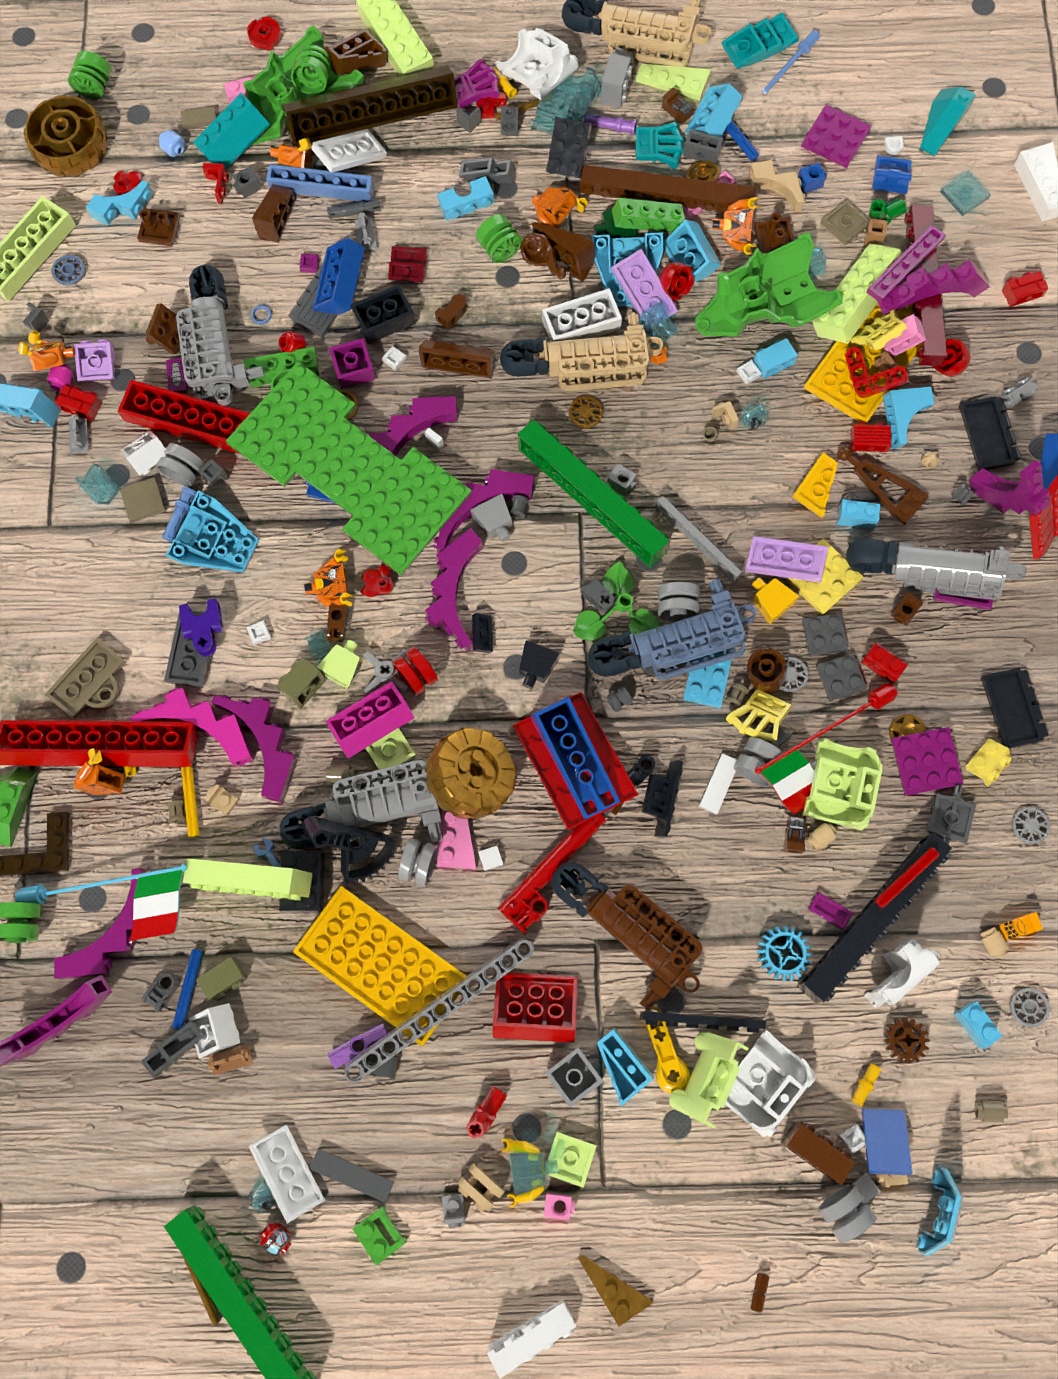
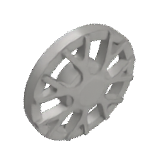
M785 657V661H788L786 663L787 677L785 680L787 684L779 689L784 692H796L805 686L808 680V670L801 660L794 657ZM789 661H794L795 666L789 667ZM801 666L804 671L798 673L796 668ZM797 677H804V682L797 680ZM795 681L797 688L791 689L790 683Z
M1026 807L1019 810L1013 816L1012 830L1020 841L1026 844H1037L1045 840L1049 835L1050 822L1041 810ZM1029 811L1035 812L1034 818L1029 816ZM1022 813L1027 819L1023 821L1018 815ZM1040 816L1044 819L1042 823H1039L1037 820ZM1021 823L1023 829H1016V824ZM1040 826L1046 828L1045 833L1039 831ZM1024 831L1029 834L1027 839L1022 837ZM1037 832L1039 840L1034 839L1033 834Z
M1020 989L1014 993L1010 1000V1011L1013 1018L1025 1027L1040 1026L1049 1016L1050 1007L1048 1000L1036 989ZM1022 992L1026 997V1000L1022 1001L1018 996ZM1031 992L1036 993L1034 1000L1029 999ZM1043 1000L1045 1007L1039 1008L1037 1002ZM1014 1002L1020 1003L1021 1009H1015ZM1021 1011L1025 1014L1022 1020L1017 1016ZM1038 1011L1044 1014L1042 1019L1036 1016ZM1028 1016H1033L1034 1024L1028 1023Z

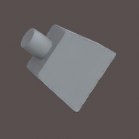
M502 494L471 509L473 520L489 538L498 535L501 542H504L511 537L507 529L512 527V519Z

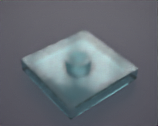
M969 171L940 190V193L961 216H964L991 196Z

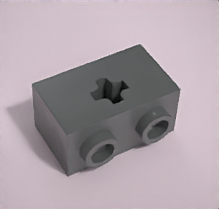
M690 129L685 142L683 157L698 161H711L717 165L723 138Z

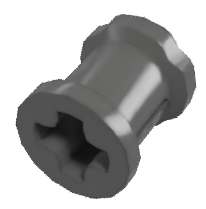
M515 495L512 497L513 506L509 514L512 518L524 519L526 516L524 510L528 499L524 496Z

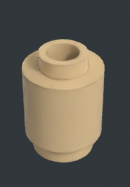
M823 823L813 830L806 839L815 851L822 850L837 838L835 835L837 831L832 824L829 823L827 825Z
M995 927L980 934L983 938L981 941L991 957L996 956L998 959L1008 954L1006 950L1009 949V946L1001 932L997 931Z

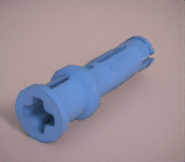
M182 487V494L179 500L175 502V511L162 535V538L169 542H173L186 512H189L190 505L197 492L188 487Z

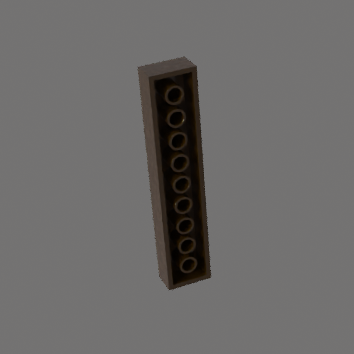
M448 66L282 104L289 140L293 146L300 145L299 140L309 138L311 143L458 108L454 73Z

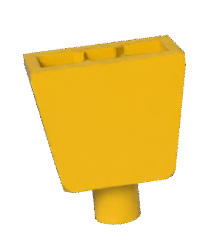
M759 577L752 584L758 591L753 601L770 625L792 607L799 598L795 592L775 578L766 584Z

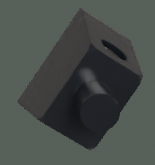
M526 640L519 667V674L525 676L522 685L528 689H533L536 681L545 683L558 663L560 653Z

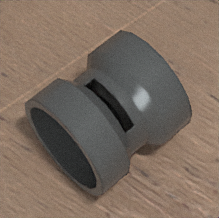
M624 686L619 688L615 694L607 695V700L615 712L620 711L622 706H628L633 703L629 692Z

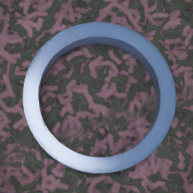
M264 305L256 306L251 312V318L254 323L258 325L268 323L271 319L270 309ZM259 309H265L269 312L266 320L257 321L254 319V313Z

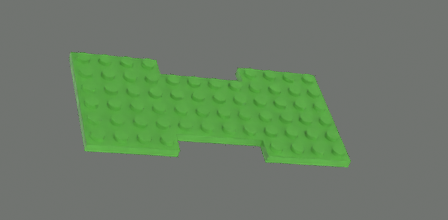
M297 362L229 436L226 443L283 487L298 474L353 516L342 528L343 532L402 576L469 497L472 490L414 447L400 460L346 419L356 407L355 403L300 362Z

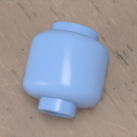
M168 130L161 133L159 146L169 156L176 157L184 152L185 141L175 131Z

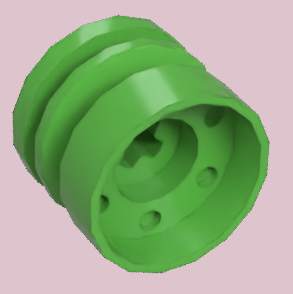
M305 45L298 50L291 72V80L299 91L309 95H316L325 90L332 66L329 54L323 48L316 45Z
M80 51L69 74L68 83L78 94L89 99H100L104 94L112 68L100 55L90 51Z
M496 214L486 219L480 225L475 235L478 243L486 250L487 255L490 256L494 263H502L510 259L520 249L522 237L503 214Z

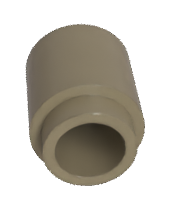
M332 764L330 767H326V781L332 784L340 779L355 776V768H352L351 764Z
M981 1100L980 1103H975V1117L982 1122L1004 1123V1120L1008 1118V1108L1004 1106L1002 1101Z

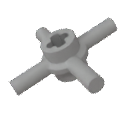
M403 649L392 661L382 662L372 653L366 651L363 656L375 666L376 677L363 690L369 695L381 682L389 683L392 681L396 687L403 693H406L409 687L397 677L398 671L392 662L398 657L405 659L407 651ZM386 670V671H389L390 673H389V674L383 673V671Z

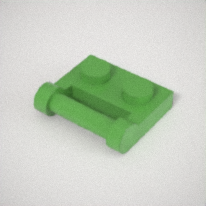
M384 1205L353 1228L354 1233L375 1265H378L408 1242L404 1236L400 1235L387 1215V1209ZM378 1217L395 1241L393 1245L389 1244L374 1221Z

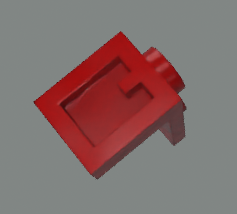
M203 162L202 169L206 179L217 180L215 197L218 204H222L223 198L226 197L225 186L229 181V173L226 172L224 164Z

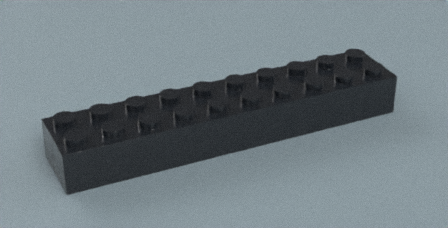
M934 832L922 838L797 987L815 1003L828 1002L835 995L833 990L839 985L842 986L849 978L847 973L851 970L854 971L861 964L862 961L859 959L872 951L874 948L873 942L877 939L880 940L887 933L885 928L890 924L893 925L900 917L899 911L903 908L906 909L913 901L911 897L916 893L919 894L926 886L924 882L931 879L938 872L936 867L941 863L944 864L951 856L949 852L952 847ZM932 847L936 849L939 856L885 907L881 908L877 905L875 899L925 852Z

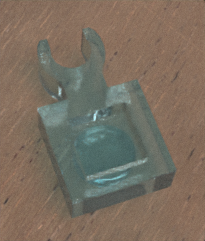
M325 631L306 637L312 655H318L319 664L327 656L326 651L331 650Z

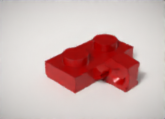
M500 93L497 98L486 97L479 99L476 106L481 110V119L495 118L494 108L506 105L505 93Z

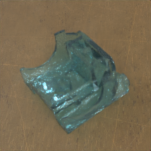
M587 67L586 73L582 76L570 75L543 100H540L537 105L536 117L531 119V130L552 135L555 117L585 122L594 99L598 100L601 97L602 82L598 80L595 70Z

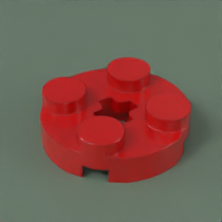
M261 17L262 20L258 21L256 19L253 20L247 28L250 44L259 49L273 50L274 46L281 39V29L277 21L271 17Z

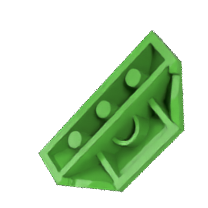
M18 767L0 775V844L10 847L13 845L38 774L35 771Z

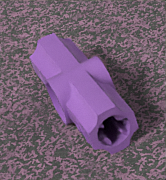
M382 1023L328 1052L327 1054L333 1067L337 1069L348 1063L388 1034L384 1024ZM358 1040L364 1043V1048L361 1052H357L354 1048V1044Z

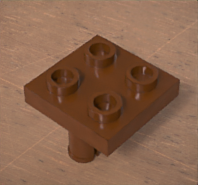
M149 208L141 210L139 216L142 221L137 237L138 241L173 247L180 220L179 212Z
M778 212L772 213L768 221L754 223L753 227L758 247L762 253H769L795 241L789 217L781 218V214Z
M162 303L156 305L146 330L145 336H147L146 341L148 344H158L171 354H177L180 346L176 314Z

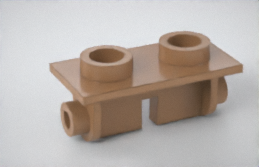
M886 351L880 354L881 358L873 362L880 372L898 366L890 356L891 354ZM899 372L897 373V378L901 379L902 374ZM903 385L897 386V387L893 388V390H896L897 388H899V387H901V386H903Z
M249 1044L209 1055L210 1061L207 1062L209 1070L212 1069L213 1076L253 1064Z

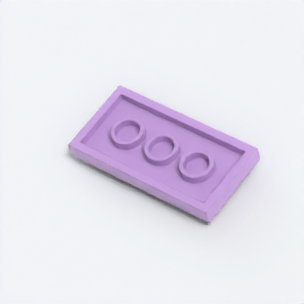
M642 249L610 268L647 331L678 312L671 298L664 292L657 274Z
M753 536L746 564V572L821 583L828 555V547Z

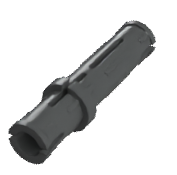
M379 199L374 201L363 202L362 200L360 203L327 207L329 219L359 213L366 214L381 211Z

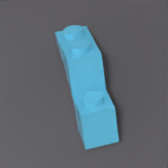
M142 180L132 191L120 196L105 197L94 194L86 209L91 218L106 225H110L118 212L136 220L139 212L143 210L146 203L152 198L153 192L149 183Z

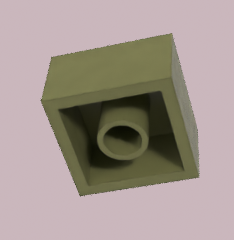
M302 657L292 664L291 670L287 674L281 676L277 687L288 700L299 709H302L326 680L320 670Z

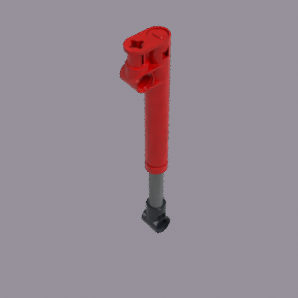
M643 755L627 772L634 787L637 788L653 773L655 768L654 758L650 755ZM649 762L651 768L648 770L643 769L641 763ZM614 808L574 827L497 907L525 936L528 934L527 929L534 922L537 923L548 912V903L539 892L552 879V875L557 867L567 863L600 829L599 827L605 824V817ZM542 902L545 905L542 912L535 911L533 908L535 903Z

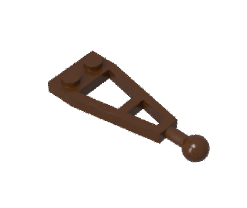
M843 446L838 449V459L848 461L856 468L853 472L888 512L904 525L928 499L929 496L907 480L866 459L859 461L852 455L849 447ZM863 468L876 473L880 477L874 483L863 471ZM885 479L909 491L896 507L879 489V486Z

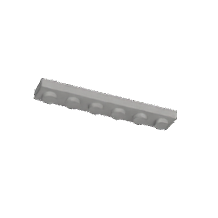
M661 496L657 500L656 508L733 583L739 580L742 572L738 564L732 563L723 550L716 548L714 542L709 537H705L697 525L690 523L687 516L682 511L679 512L670 499H665Z

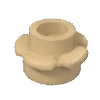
M925 453L922 457V465L928 469L936 466L939 462L938 453Z

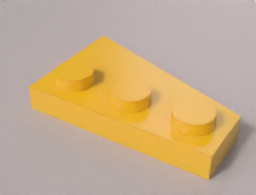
M824 452L817 459L792 496L820 518L824 517L826 503L830 496V488L838 462Z

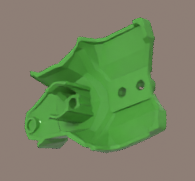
M314 25L308 28L305 36L284 55L278 56L273 51H270V58L265 69L252 80L243 82L247 99L271 124L250 146L282 137L286 127L282 104L359 87L364 82L363 74L356 69L350 74L340 76L330 69L327 85L320 94H305L294 86L291 80V72L298 50L305 45H316L324 49L323 36Z
M810 233L800 235L797 240L769 253H762L759 248H756L745 266H741L729 273H718L717 292L711 302L695 317L696 329L703 336L738 337L745 330L747 324L766 319L770 323L785 322L791 327H799L842 304L843 296L837 289L834 291H824L815 288L808 274L814 252V244Z

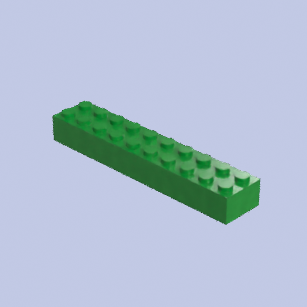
M532 420L518 433V450L650 569L666 555L669 544L668 536L663 531L659 532L651 520L642 517L640 511L634 506L631 507L624 496L615 493L613 487L607 482L604 483L597 472L587 468L585 462L580 458L577 459L570 448L560 444L559 439L553 434L550 435L543 424Z
M196 1205L183 1210L163 1226L264 1378L316 1379L311 1370L307 1371L303 1365L304 1359L301 1354L295 1352L290 1346L292 1342L286 1333L282 1334L278 1328V1320L274 1315L270 1316L265 1309L267 1307L262 1297H257L253 1291L255 1289L253 1283L242 1275L240 1264L236 1260L233 1261L230 1257V1250L227 1245L219 1241L217 1238L218 1232L213 1225L209 1226L205 1220L206 1215L200 1207L197 1208Z

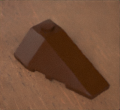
M533 222V233L543 234L548 237L556 251V260L559 263L563 261L568 266L567 271L583 282L595 259L594 243L580 234Z

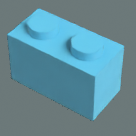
M786 338L782 341H775L766 349H759L755 354L753 362L762 372L761 376L763 379H766L794 365L798 355Z
M843 499L838 508L837 525L874 530L879 522L880 504Z
M977 1001L969 1002L953 1013L978 1048H987L1003 1037Z

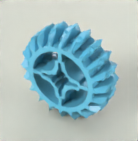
M777 926L775 927V933L771 929L767 931L770 937L765 934L762 936L765 943H758L763 949L757 950V953L763 954V957L758 958V962L765 961L761 968H769L766 973L768 976L775 972V980L781 975V980L786 981L788 975V978L792 981L794 980V974L798 978L802 976L799 970L807 972L804 964L811 965V962L806 957H812V953H806V950L811 949V945H804L808 939L807 937L802 940L800 939L802 936L801 931L795 935L794 927L788 932V927L783 926L781 932V929ZM787 937L781 947L771 945L775 938ZM792 940L797 944L800 956L792 950ZM786 948V953H789V956L784 957L783 959V957L781 956L782 954H780V951ZM769 951L776 955L777 966L770 960ZM787 960L798 962L793 969L782 970Z

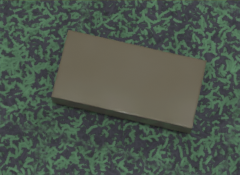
M215 107L181 111L183 129L209 126L216 119Z

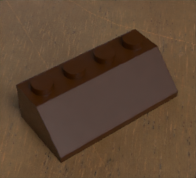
M433 339L424 340L419 346L418 350L422 368L492 379L496 357L495 351L489 348L480 349L474 348L471 345L462 346L452 342L443 343Z

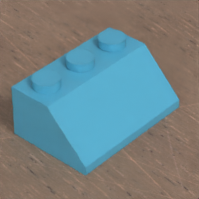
M729 83L708 87L685 133L689 134L690 129L722 138L723 132L731 122V117L739 107V102L743 96Z
M685 219L663 241V247L672 263H684L693 269L694 282L710 276L721 265L697 222Z

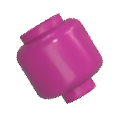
M65 364L51 367L47 382L51 389L60 392L63 385L71 387L74 374L70 367Z

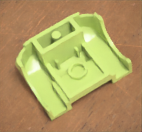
M825 738L819 740L815 759H817L810 796L806 797L803 816L860 831L866 828L869 824V818L872 817L875 809L882 775V764L879 756L876 754L877 751L869 747L854 748L843 746Z
M701 1031L695 1038V1046L701 1051V1054L685 1091L681 1089L673 1091L669 1102L673 1109L715 1129L716 1125L707 1121L712 1108L718 1111L720 1107L724 1108L740 1070V1067H738L739 1062L733 1059L737 1048L740 1047L746 1051L749 1048L737 1041L707 1031Z

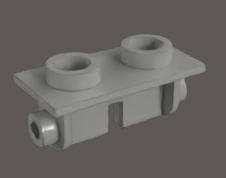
M359 213L358 220H354L358 244L364 247V250L376 249L372 217L368 218L365 213Z
M1024 377L1020 379L1015 387L1010 386L1003 390L1004 394L999 396L998 399L1004 398L1005 406L1013 407L1022 401L1020 394L1025 399L1036 392L1038 386L1033 381L1037 377Z
M72 415L69 419L70 454L89 452L87 418L80 419L78 415Z

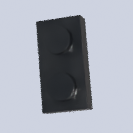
M479 613L472 615L473 651L488 654L493 652L491 615Z

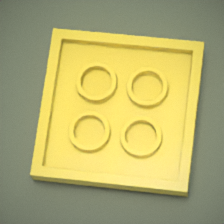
M822 539L817 544L828 547V555L821 583L784 578L822 616L864 578L858 571L851 569L847 561L825 539Z

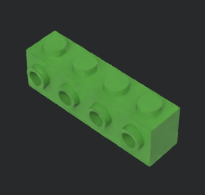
M618 198L612 208L615 227L625 229L631 228L672 233L685 220L682 204Z
M314 347L243 360L246 369L262 366L265 374L262 377L250 379V387H261L262 385L271 384L277 373L285 369H291L297 362H300L314 374L320 375L318 358Z

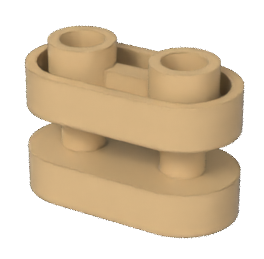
M473 1163L468 1169L472 1174L471 1177L467 1179L462 1176L457 1182L460 1186L458 1191L466 1198L470 1196L475 1201L473 1203L475 1207L481 1212H484V1210L489 1212L494 1206L491 1198L494 1195L500 1198L505 1190L481 1167ZM478 1180L488 1189L484 1194L475 1186Z

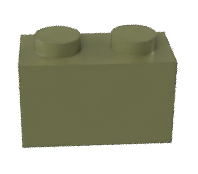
M229 957L196 980L206 998L217 1002L226 996V992L230 989L236 990L241 987L247 977L236 958Z

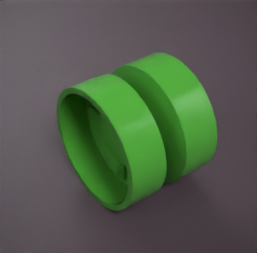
M22 902L0 903V919L7 920V923L0 924V940H5L8 943H26V941L38 940L39 926L28 924V921L40 919L41 905Z

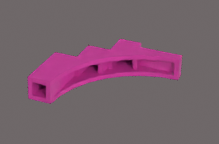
M183 688L172 689L169 691V694L164 695L166 703H157L153 708L140 710L135 713L136 715L131 716L132 721L194 722L195 727L210 734L220 743L235 767L254 760L239 719L235 715L228 714L221 717V720L218 721L215 710L209 701L198 702L195 704V707H192L188 693Z

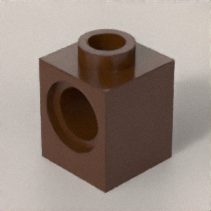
M907 592L891 616L899 624L907 626L923 602ZM902 608H907L910 613H905Z

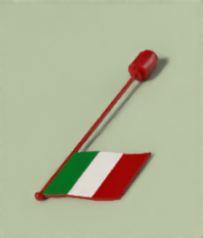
M889 683L883 684L869 692L868 703L763 766L756 767L755 773L761 774L771 784L783 805L791 813L796 814L805 807L806 797L810 796L815 773L810 763L797 749L869 706L881 709L891 703L898 695L896 688Z

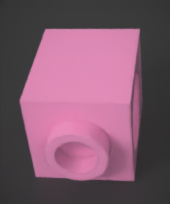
M546 1192L544 1217L569 1220L570 1214H574L575 1201H571V1195ZM558 1200H562L566 1204V1208L562 1212L554 1209V1203Z

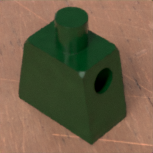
M612 208L602 213L601 224L593 226L595 235L605 234L610 235V238L637 237V229L615 227Z

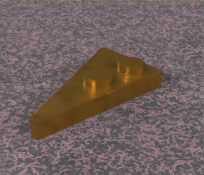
M583 1255L578 1257L618 1327L653 1304L649 1297L644 1296Z

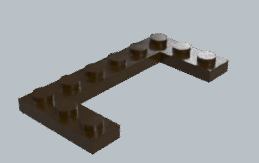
M47 813V852L0 856V877L69 871V813Z

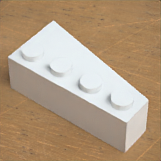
M1051 142L1020 152L1014 164L1042 222L1058 217V164L1054 145Z
M562 1299L489 1344L487 1355L499 1378L514 1371L525 1361H530L543 1349L551 1348L559 1338H566L573 1334L576 1322Z

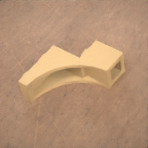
M772 160L751 163L749 177L752 187L769 189L779 193L790 203L794 213L801 212L802 206L805 204V195L801 192V180L797 177L796 171L777 174V169L773 167Z

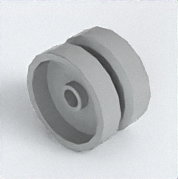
M169 443L164 451L166 457L159 459L156 468L170 480L191 488L196 480L194 474H199L198 471L205 464L188 449L178 444Z
M670 582L659 586L658 599L661 601L658 604L659 617L680 621L699 615L700 604L697 602L700 598L699 586L688 582Z
M409 838L401 858L398 880L410 882L414 877L415 885L427 887L433 872L438 845L426 843L422 848L420 840Z

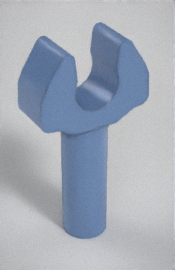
M265 838L262 839L267 845V848L263 851L256 844L254 845L255 854L259 858L264 856L273 867H281L280 861L272 852L275 846L272 841Z

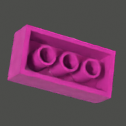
M391 681L325 722L347 758H350L415 717Z

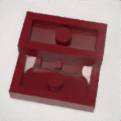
M392 246L388 280L423 283L427 249Z

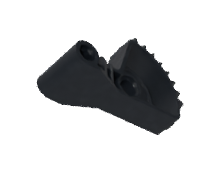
M315 816L307 817L303 822V830L316 847L330 846L341 849L340 871L348 885H350L351 881L354 884H358L359 879L365 883V878L372 879V874L374 873L379 875L378 870H385V863L390 864L389 858L395 857L392 852L395 843L388 834L345 826ZM357 836L355 841L350 842L353 837ZM378 841L385 842L382 851L371 863L362 868L349 871V864L365 860L374 852Z

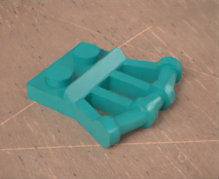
M677 122L660 127H636V161H652V163L659 161L676 169L679 165L680 156L684 153L682 146L684 138L678 130ZM667 132H671V133L673 134V135H660V134H664V133H667ZM658 143H674L675 145H658ZM661 153H674L672 158Z

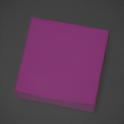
M301 254L300 272L316 273L319 266V255Z

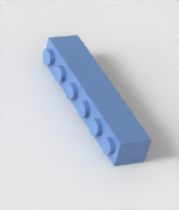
M269 164L266 179L269 188L274 184L292 189L293 194L352 201L363 200V202L373 200L375 188L372 176L340 172L331 173L330 171Z

